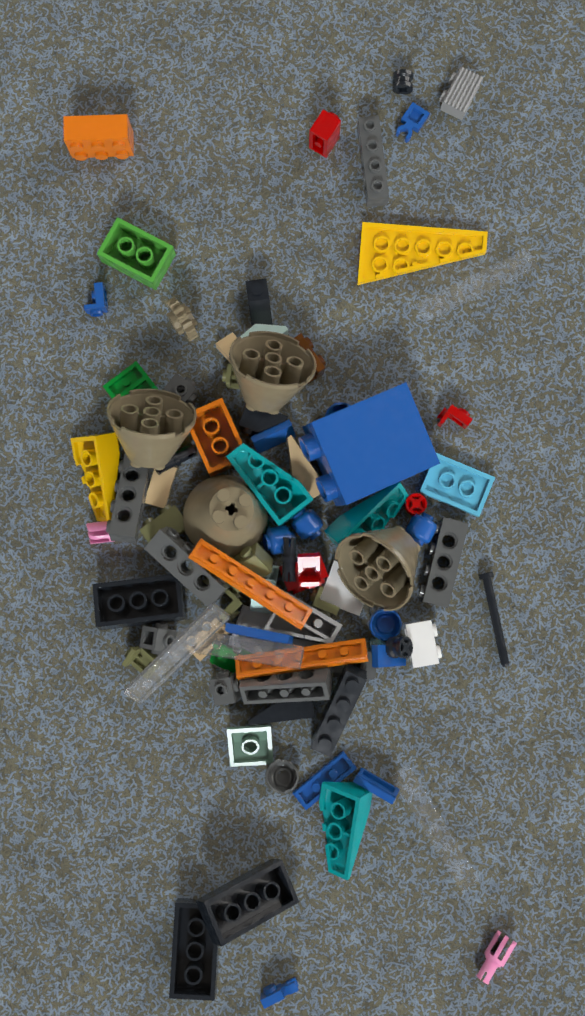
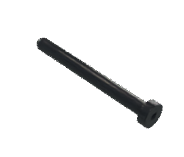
M493 572L478 574L479 580H483L500 663L503 667L509 666V658L491 580L494 574Z

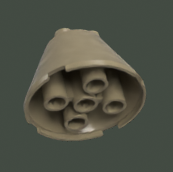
M249 332V336L243 338L239 336L231 344L229 359L243 400L246 403V408L250 411L257 410L273 415L278 414L280 409L312 380L316 372L317 364L313 353L309 349L305 350L300 347L298 340L277 332Z
M158 389L130 390L128 395L121 397L118 394L112 398L107 406L108 420L130 460V465L134 468L144 467L163 470L194 427L197 418L196 409L190 402L187 404L181 400V396Z
M218 475L202 481L191 491L184 505L183 523L185 532L194 544V547L202 538L228 556L234 557L246 546H252L256 542L260 544L263 534L266 533L268 527V511L242 478L232 475Z
M401 526L349 535L340 542L335 552V560H338L339 565L338 575L349 592L367 606L372 608L378 606L384 608V611L400 609L412 596L420 545Z

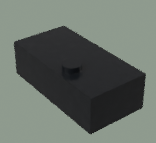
M172 574L92 584L96 628L99 630L187 620L183 584Z
M282 859L268 860L195 900L212 943L221 947L299 903Z
M177 898L174 912L169 998L215 1001L219 946L211 941L195 901L196 899Z

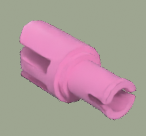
M107 521L86 524L90 544L115 542L111 541L109 534L106 533Z
M497 930L485 950L486 960L476 974L481 980L484 973L487 972L483 980L486 984L490 983L489 981L498 967H504L517 945L513 941L503 959L500 958L499 955L509 939L505 935L495 954L491 952L501 934L499 930Z

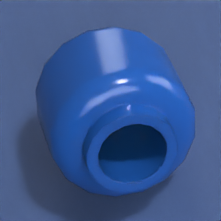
M303 508L292 517L294 521L291 526L301 539L305 540L310 537L311 540H314L322 533L320 529L323 526V521L313 509L307 510Z
M422 512L421 515L415 514L411 517L405 532L420 546H423V544L431 542L437 525L433 522L434 517Z
M287 526L268 528L266 534H263L264 549L272 555L283 554V537H289L290 547V538H296L294 532H290Z

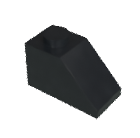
M267 279L245 281L251 325H273Z
M245 407L239 422V428L242 429L243 434L252 437L254 434L287 421L288 416L281 413L273 415L257 410L250 411Z

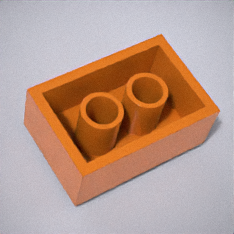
M127 114L63 116L64 142L72 158L84 161L87 158L94 157L98 160H106L108 157L127 159L129 156H134V132Z
M220 398L196 409V423L190 431L210 477L234 467L226 456L242 444L223 398Z

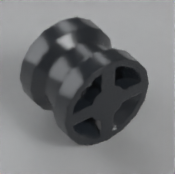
M408 69L396 70L393 73L395 83L393 84L392 91L396 94H410L413 92L411 81L414 78V73Z
M392 636L386 642V653L390 658L400 657L407 659L413 652V643L407 636L400 638Z

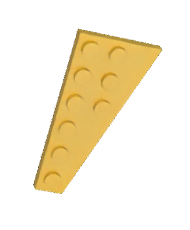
M362 222L357 285L485 255L488 232Z

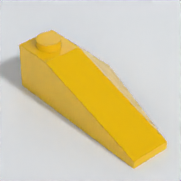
M115 432L70 438L76 466L81 465L85 476L81 477L82 483L87 484L91 490L88 499L97 521L111 520L113 513L110 512L112 500H115L116 497L115 483L118 477L120 456L117 436Z

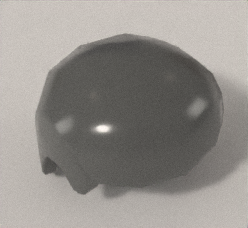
M277 759L269 764L265 772L268 787L276 793H289L296 787L299 780L298 769L291 761Z

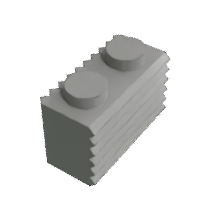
M460 67L458 73L453 72L448 83L451 85L449 90L444 89L439 102L442 103L440 110L459 120H463L481 85L483 77L471 72V70H467V68L464 69V67Z

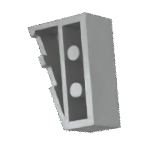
M289 594L313 610L304 627L300 630L272 612L262 630L287 634L307 640L333 643L342 624Z

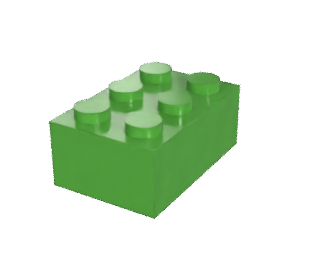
M117 217L97 255L102 263L157 290L176 253L172 245Z

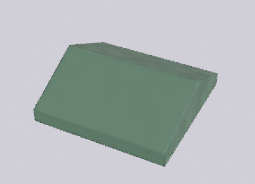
M271 724L227 727L230 767L269 765L274 762Z

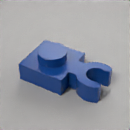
M412 102L401 118V123L404 125H400L397 128L396 136L398 137L401 132L407 133L405 142H409L412 130L418 133L429 118L430 113Z
M293 977L285 983H280L276 986L274 983L266 986L260 997L263 1008L265 1009L283 1000L286 995L297 992L299 985L296 978Z

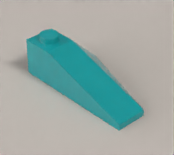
M242 443L226 456L278 526L286 523L314 500L299 480L246 444Z
M400 482L388 486L340 515L324 532L338 547L340 542L349 535L386 529L384 527L390 518H394L409 495Z
M324 781L321 786L319 807L320 811H323L324 823H322V829L326 832L327 839L325 850L328 872L349 880L370 812L373 793L354 782Z

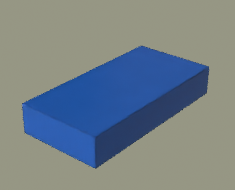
M287 420L252 436L251 440L256 452L260 454L286 442V438L290 435L295 438L296 434L291 421Z
M386 644L372 645V667L406 666V659L400 657L390 658L387 655Z
M364 768L359 770L353 781L390 804H393L400 791L397 787Z

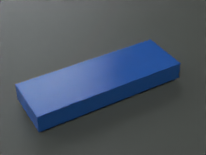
M226 623L225 631L231 634L293 645L294 637L287 634Z
M341 751L292 793L304 809L307 810L320 799L321 786L324 781L341 782L356 770L357 767L346 753Z

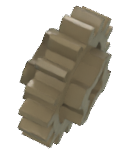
M175 297L167 300L165 303L169 313L166 316L176 333L179 335L184 334L189 342L197 338L198 333L194 327L197 325V321L188 306L184 303L180 305Z

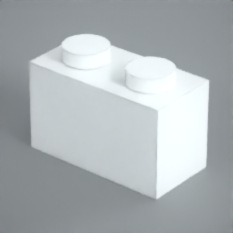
M431 620L403 624L405 636L409 637L413 643V652L409 657L411 667L417 668L439 664L438 658H442L440 646L436 645L434 638L438 636L436 624H432Z

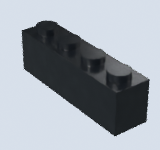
M352 664L344 666L330 696V700L311 737L310 749L331 757L367 681V671Z

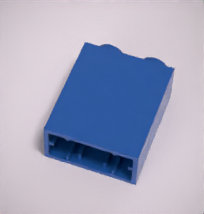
M407 382L303 426L305 435L298 439L306 460L310 462L316 459L322 476L316 478V485L321 497L325 502L333 500L335 506L348 505L440 464Z

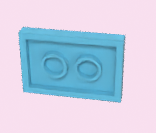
M436 453L440 464L428 469L419 493L479 517L495 477Z

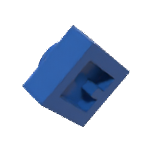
M102 282L94 283V290L91 291L93 303L96 304L83 306L84 311L90 314V316L100 317L103 313L108 312L107 291Z

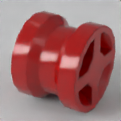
M419 493L411 494L404 502V508L410 515H420L427 507L426 498Z

